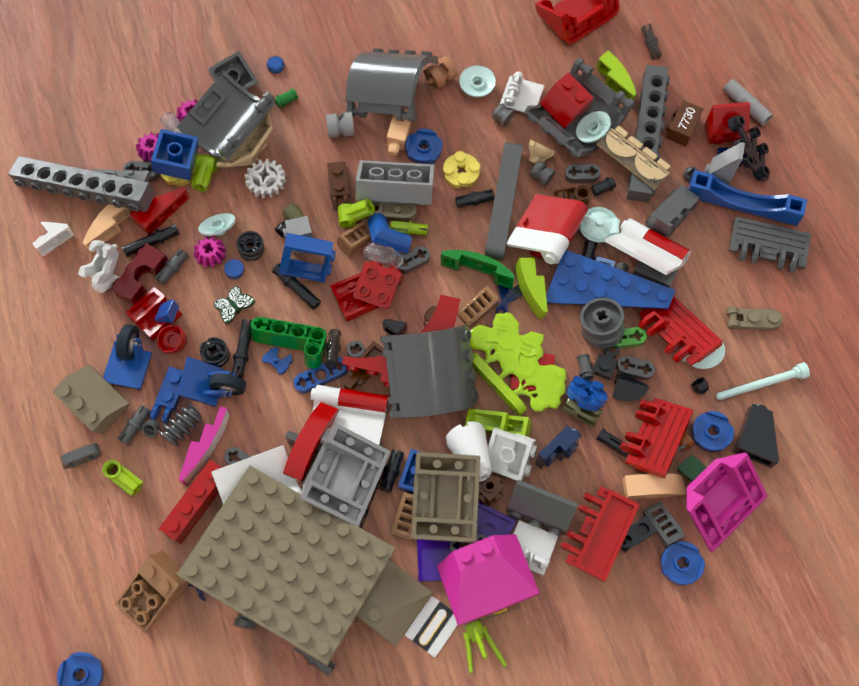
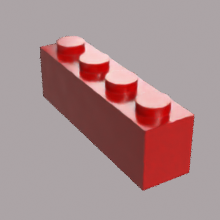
M209 460L158 528L160 531L181 545L219 494L211 471L222 468L221 466Z

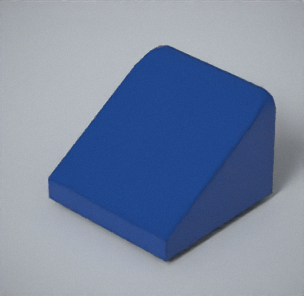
M169 300L160 305L154 319L155 322L173 323L179 309L175 300Z

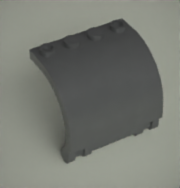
M373 49V52L360 53L352 63L348 74L345 100L347 101V112H352V117L358 115L361 118H366L368 113L392 114L396 116L397 121L407 119L409 122H415L417 119L415 94L419 75L426 64H438V57L432 56V52L421 51V55H418L416 51L405 50V54H400L399 50L389 49V53H383V49ZM404 106H408V112H405Z
M580 57L573 63L570 74L594 97L588 110L566 129H563L540 104L528 105L524 111L529 115L528 118L532 122L539 123L545 133L552 134L555 137V141L561 146L565 145L569 149L568 152L576 158L586 157L600 148L597 145L599 140L585 143L580 141L576 135L577 126L585 116L596 111L605 112L611 119L610 129L615 130L617 126L622 124L635 104L631 98L625 97V93L622 91L616 93L592 73L594 68L590 65L587 66ZM620 103L624 105L623 109L618 106Z
M223 71L176 128L183 134L198 137L201 149L213 157L226 162L275 105V98L267 91L262 95L263 99L256 97Z
M468 325L423 333L380 336L384 347L382 356L386 357L391 393V396L388 397V402L391 404V418L440 415L464 410L477 404L479 395L475 387L476 372L473 370L472 362L474 354L470 346L471 332L468 329Z

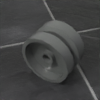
M596 298L589 301L582 308L580 314L581 329L586 343L595 348L606 349L617 345L623 339L625 320L624 311L619 303L609 298Z

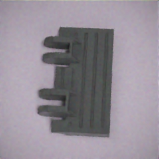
M735 217L729 251L737 253L738 248H740L739 260L744 261L747 250H751V263L753 264L757 262L758 254L760 259L773 262L776 261L777 256V269L779 270L783 269L785 258L790 259L789 272L794 273L796 266L806 268L811 233Z

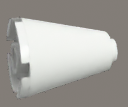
M467 422L468 425L464 427L460 424L447 434V447L453 454L480 456L479 481H484L492 472L485 429L479 422Z

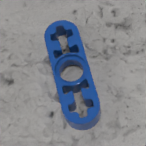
M336 357L321 364L318 368H312L298 374L293 381L296 391L305 394L312 391V388H316L317 385H325L345 376L348 369H346L347 365L342 364L343 358ZM339 363L343 370L335 369L336 364ZM328 367L332 370L333 375L331 376ZM318 371H325L327 373L326 378L323 380H318L315 376ZM310 375H312L313 381L315 382L314 384H312V381L310 380ZM300 380L306 382V387L300 385Z

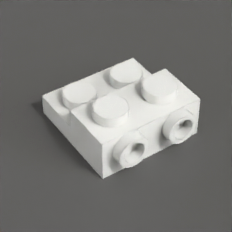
M494 428L488 445L492 471L517 481H522L525 476L528 477L532 469V465H529L530 458L535 457L538 446L535 445L536 440L518 433L512 434Z

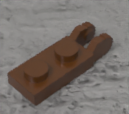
M346 161L327 163L333 210H338L337 199L344 198L343 204L349 203Z

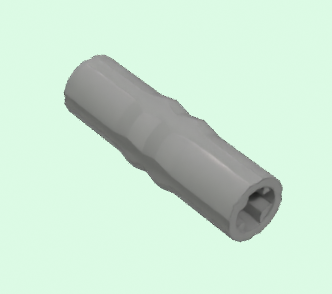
M731 79L724 86L723 91L736 103L750 102V116L761 126H764L773 117V114L735 79Z

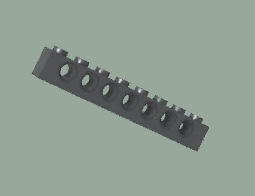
M646 65L643 74L635 138L643 144V147L640 149L641 151L647 147L658 155L655 160L657 162L660 159L658 148H661L662 137L659 136L664 128V121L661 120L666 113V106L663 105L668 97V91L665 89L669 85L670 75H667V67ZM630 171L626 199L649 203L651 196H655L656 189L653 190Z
M20 156L17 157L8 173L13 183L21 188L29 187L36 191L43 190L51 194L58 193L69 198L77 197L84 201H96L102 205L110 204L117 208H129L135 212H147L156 194L149 182Z

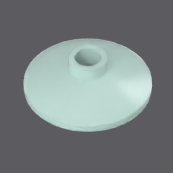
M471 66L462 72L459 81L460 87L469 96L483 97L494 89L495 76L491 70L484 66Z
M596 111L585 116L579 122L576 129V135L579 140L591 143L601 139L610 129L611 119L609 115L602 111Z
M229 213L217 214L204 220L199 225L198 230L200 234L205 236H221L234 225L236 220L234 215Z

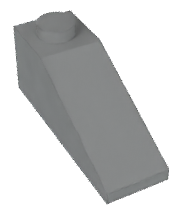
M741 142L713 157L710 164H706L704 172L713 174L719 180L729 185L742 161L745 143Z

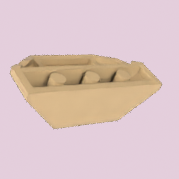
M269 113L265 115L228 161H218L216 164L218 168L246 166L256 162L257 155L267 146V141L271 137L273 130Z

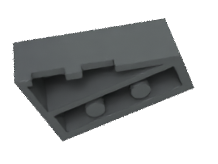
M683 185L677 190L673 189L668 198L648 217L645 222L647 224L646 227L669 238L694 210L700 197Z

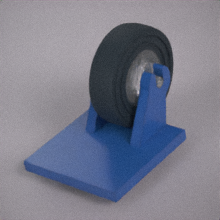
M125 324L119 334L116 335V341H114L103 378L112 385L141 390L152 352L143 350L142 340L139 339V328L135 325Z
M187 357L178 396L216 407L219 398H230L231 395L243 394L246 389V381L236 376V373L224 371L223 368Z

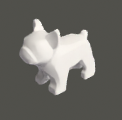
M94 240L91 242L89 250L92 252L96 250L97 254L91 263L80 267L78 274L84 278L87 276L92 278V288L99 293H104L112 287L116 279L120 278L113 274L119 251L116 244L110 245L100 240Z

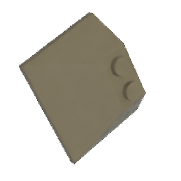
M416 452L411 539L476 542L480 456Z
M389 560L357 617L377 631L379 635L392 645L396 646L433 595V592Z

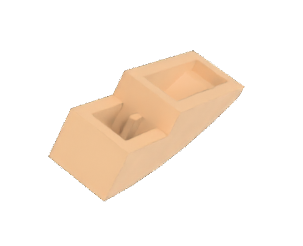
M108 204L99 213L83 241V244L90 253H92L89 250L92 241L100 240L106 243L121 231L118 225L130 217L129 214L131 212L129 208H117Z
M652 474L627 475L622 479L624 494L628 499L644 498L645 500L686 495L682 474H667L665 479Z

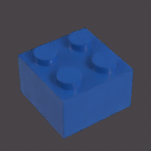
M160 129L151 159L152 171L158 174L190 180L199 151L198 137Z

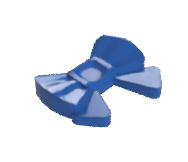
M271 348L263 356L262 362L270 363L276 368L277 373L282 375L288 370L289 363L293 362L292 355L289 354L285 358L279 359L277 357L279 348Z

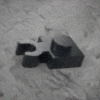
M617 347L615 352H610L609 348L604 349L605 355L599 353L592 369L595 371V375L610 381L618 362L613 358L618 356L619 347Z

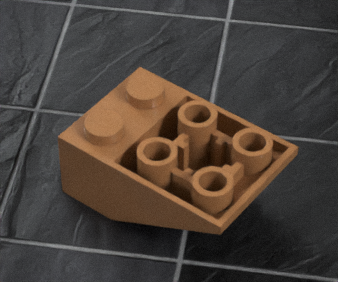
M160 551L148 556L115 604L145 633L178 599L189 583L176 575L181 567L164 551Z

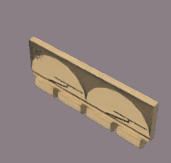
M617 126L615 130L611 128L597 142V145L655 190L669 175L668 170L671 168V165L662 158L655 162L658 155L647 147L641 151L640 149L643 147V144L633 136L626 140L629 133L622 127Z

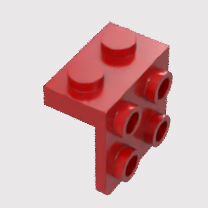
M372 260L370 263L365 261L353 297L363 302L389 309L399 283L402 284L404 276L400 273L401 270L390 266L388 269L382 267L383 264Z

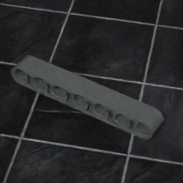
M509 142L504 144L485 256L493 259L504 260L523 145Z

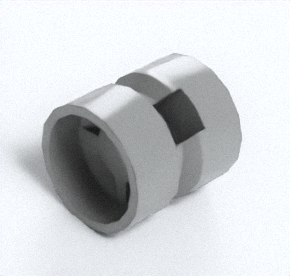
M352 112L341 113L340 116L337 114L326 115L329 138H337L340 134H343L344 137L354 136Z

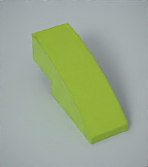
M608 50L598 59L596 70L606 77L605 84L616 93L622 91L625 93L626 98H631L634 101L636 91L630 75L621 62Z
M519 258L515 269L520 289L538 319H543L548 312L544 276H536L535 258Z
M468 409L465 426L468 425L467 422H479L483 425L487 435H492L493 429L498 428L512 434L518 433L530 438L532 421L529 417L512 416L507 412Z

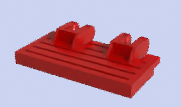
M673 296L668 310L644 309L639 313L642 320H640L638 326L641 329L656 322L648 328L646 334L652 337L660 332L659 336L668 343L664 349L666 354L669 355L682 347L673 357L675 362H679L687 357L685 359L686 362L693 366L723 345V341L675 296Z
M654 397L653 402L647 400L640 402V408L645 411H636L635 417L643 421L638 434L626 432L625 439L634 444L623 442L620 445V449L623 452L629 453L625 460L626 464L634 466V469L665 479L692 418L693 409Z
M600 486L596 495L604 498V501L588 493H585L583 496L586 501L600 507L598 512L585 505H579L578 507L580 512L588 515L579 533L587 536V539L569 530L566 533L569 539L583 545L581 550L568 543H561L560 547L571 553L568 554L565 563L605 582L640 504Z

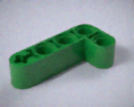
M257 317L251 321V334L255 342L304 351V363L308 368L315 369L321 366L327 349V333L323 328L264 317Z

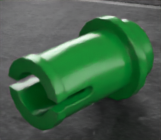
M292 88L282 95H276L274 101L278 108H284L286 104L298 99V95Z

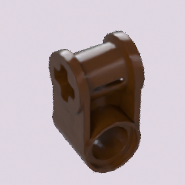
M587 185L560 187L554 190V196L578 200L588 206L591 198V189Z

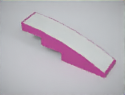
M220 406L214 425L205 424L200 442L191 441L178 479L183 485L187 486L214 452L231 415L228 408Z

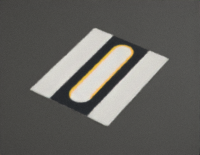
M431 596L405 633V636L433 657H436L457 626L453 611Z

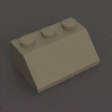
M87 365L66 376L52 391L92 432L104 434L130 405L91 365Z

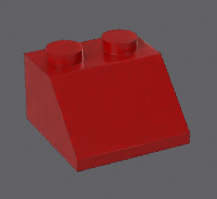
M568 72L553 85L539 104L563 129H566L591 107L594 97Z
M750 102L713 105L704 124L708 144L719 145L726 142H734L741 138L738 131L733 132L728 126V119L735 115H741L744 118L745 126L743 128L746 134H748Z

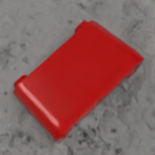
M540 0L535 4L537 14L564 42L573 44L615 17L619 12L620 4L619 0H562L552 6L550 0Z

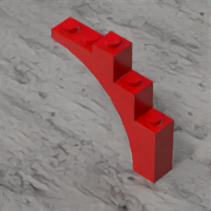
M440 295L434 314L420 333L453 328L456 322L460 299ZM382 355L367 358L343 357L342 364L347 365L346 369L358 371V368L366 369V374L375 376L380 372V381L384 382L383 386L390 387L386 357Z

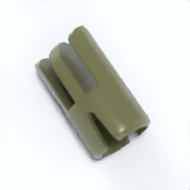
M568 397L562 412L595 428L596 422L600 418L599 415L602 414L603 410L600 408L598 411L585 410L577 405L578 401L574 398L571 401Z

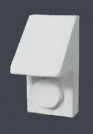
M41 222L48 233L40 236L32 244L43 257L74 236V233L67 224Z

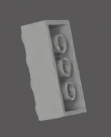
M360 160L356 176V200L368 198L371 201L383 203L396 202L401 204L432 205L434 165Z

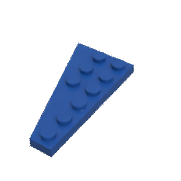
M566 250L549 286L546 299L547 304L585 306L593 299L609 298L619 303L623 308L638 307L668 310L675 290Z

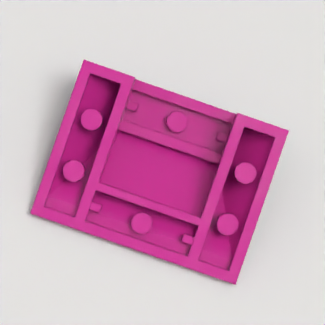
M741 453L715 459L687 487V511L710 552H713L768 497L748 454Z
M516 534L490 536L453 551L437 565L458 627L540 595Z

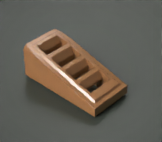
M368 219L363 220L339 235L337 245L347 256L352 255L371 240L370 233L367 234L363 229L365 227L369 231Z
M486 286L458 311L457 315L468 327H471L499 305V298ZM479 301L484 304V308L478 303ZM472 306H474L479 311V313H476L473 310ZM467 310L473 316L472 319L465 313Z
M403 492L391 535L411 541L412 522L409 524L400 521L402 517L412 521V515L404 513L403 510L412 511L413 506L406 504V501L413 502V495ZM398 525L409 528V532L397 529Z

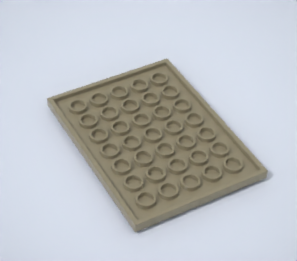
M249 466L176 575L328 666L395 552V547L358 526L343 521L301 500V494Z

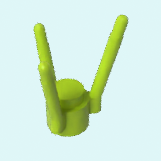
M480 620L464 626L466 632L463 635L466 642L470 673H473L470 640L472 643H478L483 658L486 659L487 654L482 643L484 636L503 667L507 666L503 656L488 634L486 626H482Z

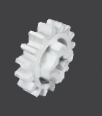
M260 159L259 164L252 163V169L247 168L248 174H245V183L249 192H254L256 197L261 194L263 199H265L266 195L272 198V193L278 195V189H284L283 183H286V175L284 170H282V166L280 164L277 165L275 160L269 163V160L266 159L265 163H262Z

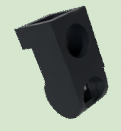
M646 515L630 526L621 545L624 553L657 532Z

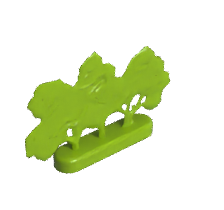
M507 312L495 315L492 328L477 325L470 331L471 348L486 352L485 360L478 354L473 353V369L518 416H521L527 410L519 395L529 396L531 408L536 412H542L548 407L558 408L561 404L560 397L565 393L566 370L556 365H539L538 359L543 357L541 344L543 343L544 334L530 331L528 334L519 335L518 321L511 313ZM495 349V353L491 356L490 351ZM490 362H500L503 372L499 376L488 365ZM508 374H514L518 377L519 387L517 389L511 390L503 381ZM532 385L536 387V390L528 392V389L523 390V388Z

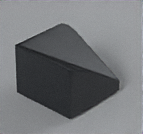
M386 319L382 322L383 330L390 335H403L407 330V323L403 321Z

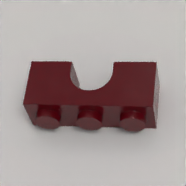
M146 243L143 248L139 249L132 263L126 266L122 276L115 280L112 287L114 293L119 298L134 305L147 293L144 286L139 283L140 277L145 273L157 275L168 260L166 254Z

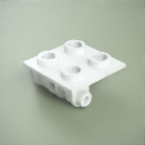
M516 72L513 76L509 77L500 104L503 103L506 105V108L526 113L524 111L528 105H538L544 85L523 80V74Z
M519 520L514 534L517 535L531 571L544 576L558 536Z

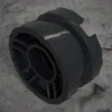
M246 231L236 241L238 253L242 259L256 261L263 255L265 250L263 239L257 232Z
M211 337L200 346L199 352L205 363L222 367L228 362L230 352L222 339ZM217 350L218 353L216 352L212 356V351Z

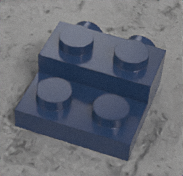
M567 425L538 454L535 464L542 469L545 465L549 467L556 460L555 457L560 461L565 457L569 459L579 446V439L582 437L580 432L575 428L571 429Z

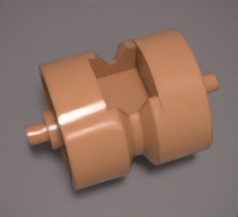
M447 56L442 57L438 60V64H432L423 71L426 84H429L434 90H438L446 84V81L449 82L458 75L455 67L456 64Z

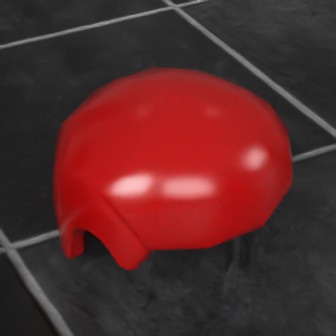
M167 325L160 330L157 336V346L167 354H177L187 344L185 331L177 325Z

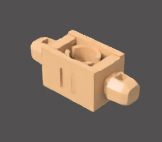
M395 115L392 117L387 134L386 146L389 147L388 153L391 156H396L399 150L404 151L411 129V122L407 119L397 121Z

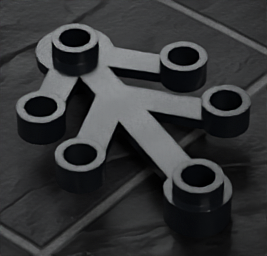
M741 115L729 118V128L733 132L738 131L741 136L740 139L734 141V146L741 142L745 143L744 154L747 156L742 158L744 167L753 171V176L757 181H767L770 170L765 165V154L769 152V147L766 143L757 146V137L761 136L760 129L757 126L750 128L749 140L743 128L745 126L744 118Z

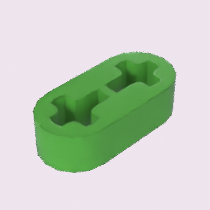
M640 327L625 328L623 336L625 339H622L620 343L612 348L639 347L644 344L647 334ZM635 333H637L638 336H641L639 341H637L636 338L629 337H633Z

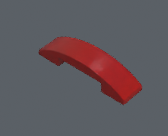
M323 402L317 405L305 422L292 447L283 471L284 475L300 482L303 481L311 466L310 460L327 428H331L339 413V409Z

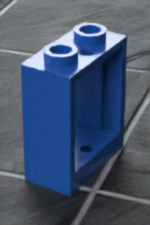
M287 233L279 274L325 283L326 276H330L332 270L330 262H334L336 251L333 250V242ZM292 250L325 256L323 265L290 259Z

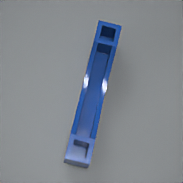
M694 170L688 185V189L699 196L700 201L797 226L803 218L807 199L789 194L761 195L745 192L727 185L713 174Z

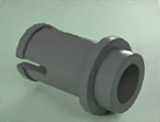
M589 354L577 356L580 367L579 376L587 380L593 379L595 371L592 370Z

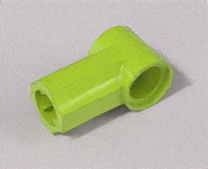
M197 154L195 160L196 170L191 183L192 188L201 192L208 190L212 174L216 173L218 168L216 166L218 163L217 158L210 155Z
M366 198L354 204L345 203L339 205V226L351 228L356 225V221L373 215L375 208L371 200Z
M108 460L102 467L103 474L132 497L142 489L144 482L118 461ZM117 466L118 472L115 475H110V470Z

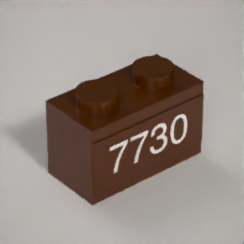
M683 100L681 106H676L672 115L675 117L674 120H670L665 129L668 131L666 138L687 146L704 108Z

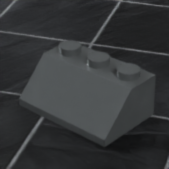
M518 480L506 512L510 513L509 516L514 519L521 520L523 518L528 520L532 526L537 528L543 526L548 528L550 533L560 536L561 534H566L578 503Z

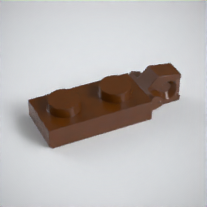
M373 341L359 358L380 356L384 348ZM358 368V371L349 370L346 375L348 380L344 383V388L353 390L357 385L361 387L372 375L366 374V369Z

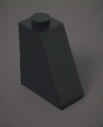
M752 404L747 409L733 453H746L750 460L770 468L778 463L779 456L773 411L768 410L767 407L761 404Z

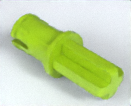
M391 221L390 229L408 235L427 236V230L419 229H427L428 224L411 223V221Z

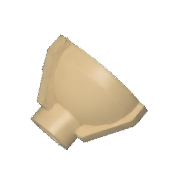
M530 140L529 151L531 153L529 161L533 163L538 161L544 162L555 153L552 149Z

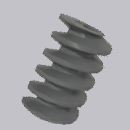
M187 402L189 409L181 408L183 415L175 414L177 421L170 418L168 421L171 426L163 425L165 432L158 430L171 445L176 447L179 446L177 439L185 440L183 433L191 435L189 428L197 429L195 422L203 423L201 414L189 402Z

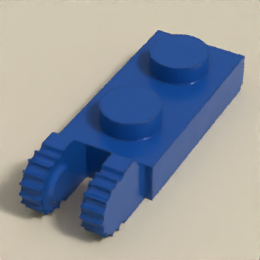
M173 367L168 368L155 400V405L150 413V419L156 420L161 408L164 407L166 409L162 416V422H169L168 420L171 418L173 411L176 410L181 397L178 396L183 370Z

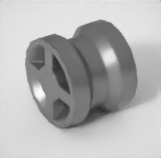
M501 103L494 110L492 119L500 121V124L505 127L510 123L515 112L511 109L508 110L506 105Z

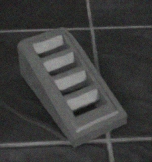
M661 501L642 511L656 528V534L664 548L685 536L680 526ZM660 509L661 513L655 515L654 517L650 514ZM665 517L666 520L660 523L656 522L657 519ZM667 523L670 525V527L665 530L661 529V527L666 525ZM673 530L675 534L667 537L666 534Z

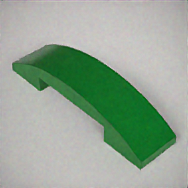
M446 250L441 253L442 266L459 271L462 265L494 276L495 284L513 289L515 275L500 262L483 254L465 250Z

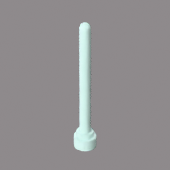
M805 362L796 364L790 371L718 392L716 399L723 400L792 378H799L800 380L809 378L810 371Z

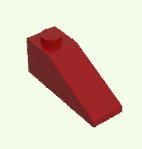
M182 187L154 197L147 212L132 211L129 215L140 229L150 235L190 197L186 189Z

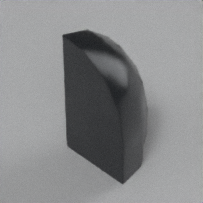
M616 374L614 380L616 385L612 392V397L624 401L638 400L647 393L650 387L634 378Z

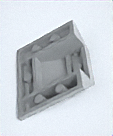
M335 423L321 445L305 479L300 499L359 527L391 451Z

